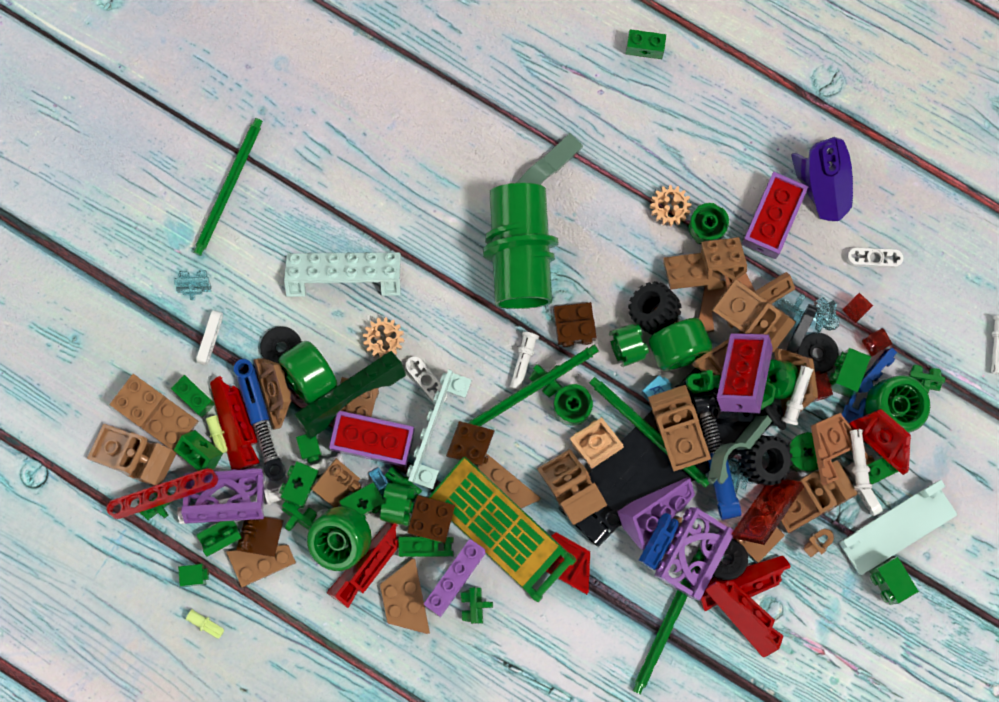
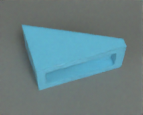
M378 467L370 472L369 475L383 497L388 481Z

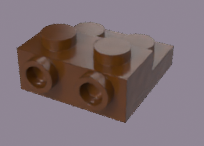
M591 302L553 307L558 345L571 347L574 346V343L590 345L593 344V341H596V328Z

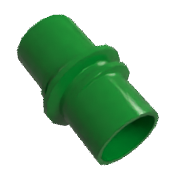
M511 183L494 187L490 190L491 230L485 235V243L487 245L483 247V257L493 262L495 306L505 309H530L549 305L552 303L550 262L555 260V254L549 252V249L558 246L559 242L557 237L548 233L546 188L534 183Z

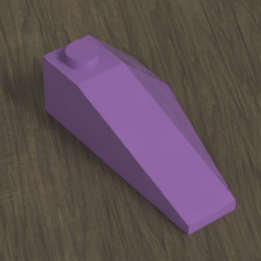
M688 477L639 498L618 511L623 529L641 550L645 549L658 526L660 516L663 513H668L673 518L694 497L695 492L691 479Z

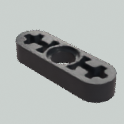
M808 304L788 343L786 351L797 352L816 315L818 307Z

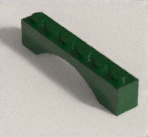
M390 351L294 414L301 429L309 439H312L324 431L337 413L352 400L373 389L391 386L405 377L406 373L402 362Z

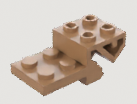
M739 237L701 242V253L663 258L670 290L707 285L708 290L722 289L726 285L724 275L734 280L747 272V262Z
M737 279L732 281L712 308V311L744 334L769 335L773 353L796 323L790 316L766 299L760 297Z
M135 374L131 375L109 404L173 451L180 437L191 432L199 422Z
M686 385L648 397L673 472L710 460L711 457Z
M103 424L87 459L122 472L130 478L156 486L163 483L177 453L159 443L147 442L148 439L144 436Z
M571 449L537 468L572 525L581 522L586 517L607 506L596 484H592L589 473Z
M839 460L832 462L839 477L838 480L822 486L819 471H815L769 499L788 534L859 494L857 490H854V485Z

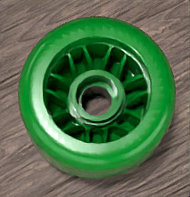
M689 318L671 324L653 334L649 339V346L657 365L663 371H670L691 364L704 354L712 351L711 340L703 322L699 318Z
M310 341L300 342L279 357L278 362L285 372L287 381L306 404H311L337 386V380L332 369L320 351Z
M906 375L893 376L876 383L868 392L865 403L867 415L882 409L908 433L918 430L925 424L931 408L930 398L925 387L916 379Z
M348 507L331 508L317 518L309 528L307 534L309 553L325 569L331 571L347 570L356 565L369 550L372 539L371 529L366 519L356 510Z

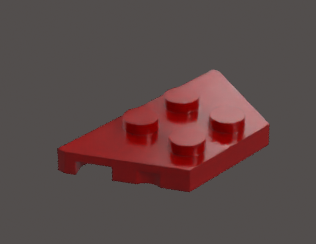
M882 409L848 423L853 430L858 431L861 429L863 431V440L902 475L909 471L911 434Z
M557 532L554 533L551 537L577 560L558 579L588 595L591 551ZM560 555L546 572L552 574L564 558Z

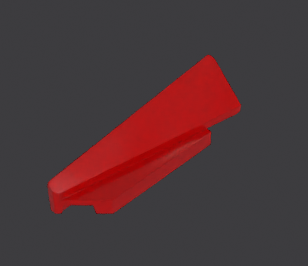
M218 376L210 382L220 426L222 431H224L223 437L228 449L227 454L231 470H244L260 463L252 447L258 441L239 389L234 385H227L223 382V377Z
M387 522L371 540L367 553L356 565L345 570L327 591L329 596L346 608H349L357 592L364 593L399 547V540L396 538V527L398 524Z
M779 556L747 566L743 574L733 580H721L712 577L708 586L716 581H719V583L733 581L748 596L753 597L779 585L782 581L781 574L784 570L790 569L791 565L784 556ZM705 589L699 601L703 610L707 611L716 606L717 603Z
M716 581L707 587L706 592L762 657H767L779 650L784 636L773 628L775 619L733 581L726 583Z

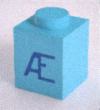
M659 375L642 390L641 394L649 402L648 397L671 390L670 386L672 384L667 378H662Z

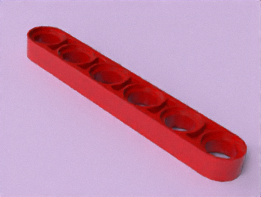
M203 469L114 499L108 503L107 513L114 519H121L211 489L218 483V476L212 469ZM212 474V480L208 483H204V478L207 475ZM193 480L194 486L186 489L187 482ZM176 487L174 494H167L169 488ZM152 493L158 494L154 501H149ZM134 499H139V504L136 507H131V502ZM116 505H121L120 511L114 514L113 508Z

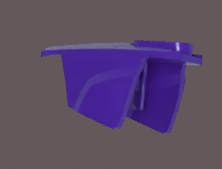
M832 137L815 143L809 150L808 158L798 153H792L791 157L797 179L802 184L809 186L807 194L813 201L819 218L827 221H840L852 208L853 173L850 154L844 140Z

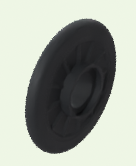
M283 326L272 328L261 340V355L263 359L279 363V357L302 342L301 338L291 328ZM279 342H284L287 347L285 351L278 352L276 345Z
M816 332L808 334L803 338L797 354L812 358L815 374H822L834 367L839 350L836 342L830 336ZM815 348L822 350L823 356L821 358H816L813 355Z
M775 403L766 406L764 410L779 429L785 430L786 423L781 421L783 416Z
M731 539L724 555L729 554L732 556L731 563L724 564L720 561L713 574L718 579L733 580L742 575L747 568L748 553L745 547L735 539Z

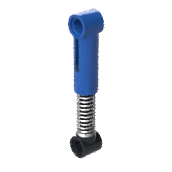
M240 359L234 365V372L251 426L255 427L259 444H261L260 447H262V454L265 457L264 472L271 480L279 481L285 476L286 470L281 462V458H278V453L275 452L277 450L274 449L276 446H274V440L271 439L273 437L267 423L270 419L255 368L249 360ZM243 366H249V371L246 374H240V369ZM247 381H249V382H250V385H251V389H252V392H253V395H254V396H252V397H251V393H250V390H249ZM275 465L279 466V473L271 475L270 469Z
M712 392L692 397L696 414L700 416L702 429H704L703 432L705 433L704 436L707 439L705 442L711 457L708 460L709 468L711 467L713 455L722 444L719 443L721 440H719L720 436H718V429H716L718 426H715L717 423L714 422L716 419L711 416L712 407H716ZM728 459L726 462L728 478L723 484H720L717 480L714 482L717 507L721 520L741 516V507L736 497Z

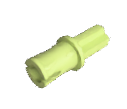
M218 416L206 418L205 420L210 432L209 437H212L217 449L222 453H226L228 449Z
M193 609L185 619L199 627L200 631L204 630L217 639L224 633L222 627L210 621L209 617L205 618Z

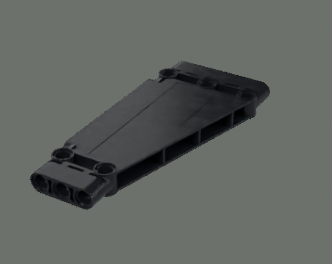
M694 368L689 375L698 374L702 371ZM687 375L686 378L679 385H676L674 388L686 385V379L689 375ZM687 388L691 398V402L693 404L692 397L697 395H693V391H690ZM713 388L712 391L706 392L713 393L716 406L719 405L717 400L719 388ZM761 409L760 413H753V419L755 416H765L767 414ZM651 410L644 420L660 434ZM743 412V415L747 417L748 412ZM697 415L698 420H699V424H700V427H701V430H702V433H703V436H704L705 433L703 432L704 429H702V427H703V426L701 425L702 422H701L700 416ZM716 418L714 422L717 423L715 426H718L716 429H718L717 433H719V440H721L719 443H722L720 446L727 443H735L751 422L738 421L719 424L718 418ZM772 421V422L770 423V425L766 428V430L762 433V435L771 427V425L773 424V421ZM637 427L621 441L624 448L598 464L589 474L592 484H596L607 506L593 513L596 519L590 515L581 522L576 523L575 526L597 547L622 525L618 511L629 503L687 477L691 479V482L695 481L683 469L673 472L668 455ZM733 449L727 459L729 460L739 454L740 450ZM708 460L695 464L703 474L710 471ZM559 506L558 509L566 516L562 508ZM610 515L615 516L618 520V523L614 526L610 525L607 521ZM600 523H602L610 532H608Z

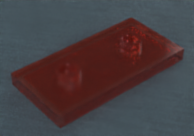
M785 479L781 480L779 484L765 485L732 532L733 538L765 545L804 488L803 483Z

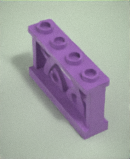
M252 468L249 470L214 471L218 476V483L215 487L199 492L201 495L193 494L183 498L182 516L185 524L264 519L265 478L263 470ZM207 475L204 478V483L210 482L213 475ZM193 480L187 482L186 489L194 486ZM257 483V486L252 491L246 492L251 488V484ZM224 486L238 494L231 497L226 504H220L217 499L211 497L213 493ZM257 494V502H251L249 497ZM191 498L197 500L194 506H190Z
M690 507L685 511L683 515L684 520L677 527L674 534L675 537L659 563L654 576L686 594L689 598L700 600L736 531L701 511V509ZM697 518H700L704 523L703 533H701L700 524H697L698 527L696 529L692 527ZM709 524L719 530L718 534L708 533ZM701 540L700 547L705 556L704 561H695L688 565L685 557V546ZM706 540H708L707 545H712L709 551L706 550ZM672 564L676 566V569L672 572L682 571L681 575L676 578H672L668 573ZM695 566H699L700 568L697 574L695 573V569H693L692 572L690 571ZM685 577L691 586L687 588L679 582Z
M469 539L424 602L425 607L441 617L486 554L485 549Z

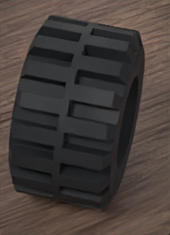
M653 281L652 284L648 282L646 286H640L639 290L633 293L634 296L629 300L631 304H628V309L630 310L629 315L631 319L649 334L656 333L679 320L677 317L681 315L679 309L682 307L679 298L661 282ZM660 303L657 309L651 312L652 308L656 304Z
M761 435L751 449H744L739 452L741 455V459L738 458V463H741L739 468L740 471H744L742 475L748 478V481L755 484L774 485L781 483V480L787 478L786 474H790L791 470L789 468L793 465V462H791L793 456L792 453H789L790 447L785 446L786 442L780 440L779 437ZM767 451L769 455V464L767 468L764 469L762 465V457L764 453Z

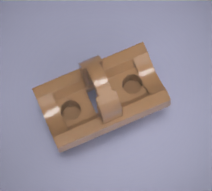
M824 528L817 533L813 532L809 537L810 541L804 545L803 549L810 557L814 556L817 552H820L822 555L834 540L832 531ZM827 535L828 539L824 543L819 541V537Z

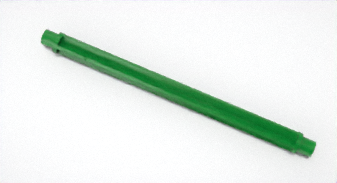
M255 118L253 124L250 125L199 239L195 244L196 248L193 253L199 256L207 248L261 130L260 127L263 121Z
M594 344L589 348H585L582 352L493 406L488 411H485L473 420L471 419L469 424L482 426L574 367L592 358L593 355L599 352L597 346Z
M594 377L589 382L595 391L603 396L667 454L662 436L602 381ZM695 465L683 468L698 484L700 483L705 488L709 485L708 478L705 477L706 475Z
M701 548L694 554L690 564L695 561H704L705 556ZM695 566L690 571L692 572V570L695 569V573L697 574L700 568L699 566ZM684 577L681 584L690 588V583ZM679 590L676 592L645 659V663L635 680V686L632 691L640 695L652 675L654 666L658 662L674 627V623L678 619L688 597Z

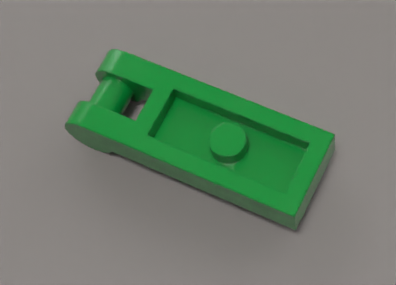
M399 537V557H454V551H452L454 537L446 538L444 551H438V543L442 542L423 537Z

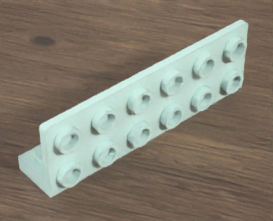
M287 254L284 279L286 297L306 296L305 283L381 282L382 296L401 295V254Z
M449 369L447 373H443L440 381L442 385L441 391L436 392L433 400L436 404L434 410L430 409L427 416L428 427L427 429L423 428L420 439L423 440L420 447H416L413 456L416 458L414 466L410 465L407 472L408 481L431 489L434 488L439 471L421 465L447 392L466 398L472 379L457 375Z
M942 480L931 484L838 542L859 575L868 572L957 516L956 511L941 490L945 487Z

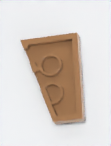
M289 545L277 546L275 557L236 550L226 551L242 588L296 564Z

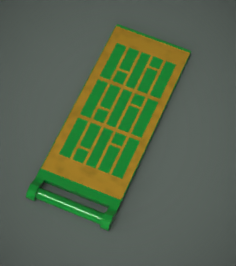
M463 457L428 497L455 505L451 521L471 540L483 547L486 554L527 591L536 602H540L543 598L542 595L570 565L577 561L571 553L567 552L466 457ZM561 555L564 558L562 563L537 590L532 588L537 580Z

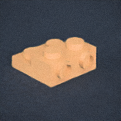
M602 417L591 422L589 426L576 432L570 438L573 447L591 469L624 448L622 442Z

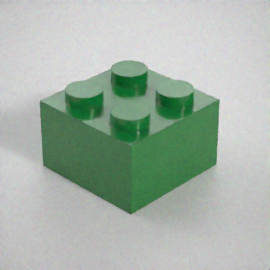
M848 348L845 352L842 351L841 355L837 356L834 366H837L834 373H831L827 383L830 386L828 390L848 398L856 394L871 356Z
M898 557L888 559L869 570L872 583L875 586L878 585L881 590V598L885 603H889V605L899 604L919 592Z

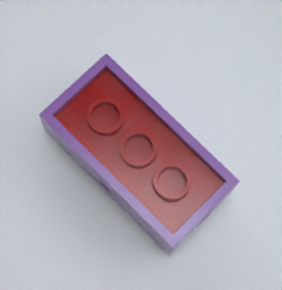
M773 172L741 245L777 259L809 186Z
M730 334L717 394L721 411L760 413L773 350L769 335Z
M339 411L336 416L329 449L337 453L407 468L415 428Z

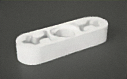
M853 248L847 254V262L855 267L897 268L903 262V255L900 251L893 249ZM855 253H857V256L863 257L865 253H867L865 258H859L857 261H855V258L851 257ZM872 253L879 255L880 261L878 263L870 260ZM884 254H886L885 258H890L892 255H895V258H898V260L895 263H893V260L887 259L885 263H883Z
M214 310L211 312L197 356V363L207 366L210 361L223 319V313Z
M409 358L406 362L408 373L433 402L435 393L433 390L430 393L427 390L437 384L438 386L435 389L440 392L442 385L420 358ZM411 362L419 363L418 368L422 373L418 378L415 376L418 375V372L415 369H410ZM427 375L432 378V383L429 386H424L421 383L423 376Z
M853 462L844 467V470L853 485L856 486L855 474L852 473L855 467ZM871 489L857 490L858 495L872 516L883 511Z

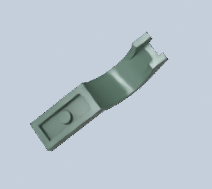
M569 133L544 158L530 167L517 183L541 185L548 177L557 173L583 148V145Z
M768 415L755 416L735 443L723 444L716 450L712 457L708 477L710 484H714L716 480L720 484L725 482L728 478L726 471L728 455L735 448L738 450L751 449L772 422Z

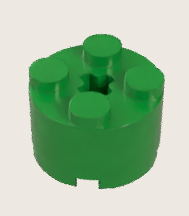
M704 203L697 207L690 218L688 226L690 235L697 244L705 241L721 240L728 229L729 216L723 208L716 204ZM708 222V224H712V226L709 227L705 223Z
M631 323L609 332V336L613 335L614 339L610 341L617 361L621 360L623 362L620 365L621 367L645 360L649 349L647 344L643 343L641 339L642 330L639 325Z
M770 360L766 381L776 387L774 399L792 397L799 371L791 362Z
M570 384L560 389L553 403L556 418L570 426L580 425L585 422L593 408V400L590 393L585 387L578 384ZM575 401V405L578 407L571 409L569 404Z
M811 432L799 434L788 443L787 446L791 449L789 453H792L793 456L791 458V462H793V465L790 466L791 469L798 473H812L819 469ZM805 450L809 451L807 457L804 456Z
M387 483L383 495L385 497L384 504L382 503L380 519L385 522L408 526L410 522L409 513H413L415 502H411V500L414 499L416 487Z

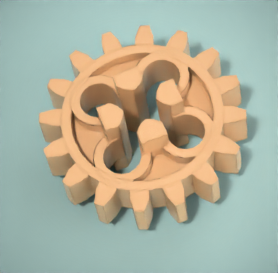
M669 185L667 190L663 186L661 192L658 190L655 192L656 197L652 196L651 201L654 203L650 204V208L654 210L651 215H657L656 221L661 219L663 226L666 222H669L670 227H672L673 222L680 225V219L685 221V215L690 214L688 208H691L692 204L687 203L690 196H684L685 190L679 192V186L675 190L672 189V185ZM669 194L673 195L674 197L671 202V205L674 206L672 210V215H674V217L668 216V212L670 210V206L668 205L670 198L667 195ZM661 203L664 208H659L658 204ZM677 204H682L683 208H679Z
M387 317L384 318L383 322L377 318L376 324L372 321L370 322L371 328L365 327L368 334H363V338L367 339L363 344L364 346L369 345L366 350L367 352L373 351V357H376L377 354L382 357L390 351L397 355L396 349L402 350L400 343H404L405 340L400 337L404 335V332L398 331L401 328L400 324L394 326L395 320H391L389 323ZM379 327L385 328L384 334L387 337V345L390 346L388 350L383 349L384 344L383 341L380 340L381 334L380 331H378ZM391 333L396 334L394 339L389 337ZM373 338L378 339L376 344L371 343Z

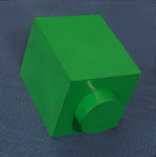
M306 434L296 437L303 461L312 463L318 461L319 457L323 456L317 435L312 439H309Z
M204 564L178 567L180 587L207 585L206 580H209V570L205 568Z

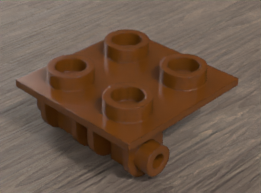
M459 421L446 457L457 460L466 457L475 465L482 466L484 463L487 464L489 457L486 454L495 430Z
M417 495L407 533L445 543L455 505Z
M269 517L244 520L241 530L242 538L238 541L236 551L275 557L284 520Z

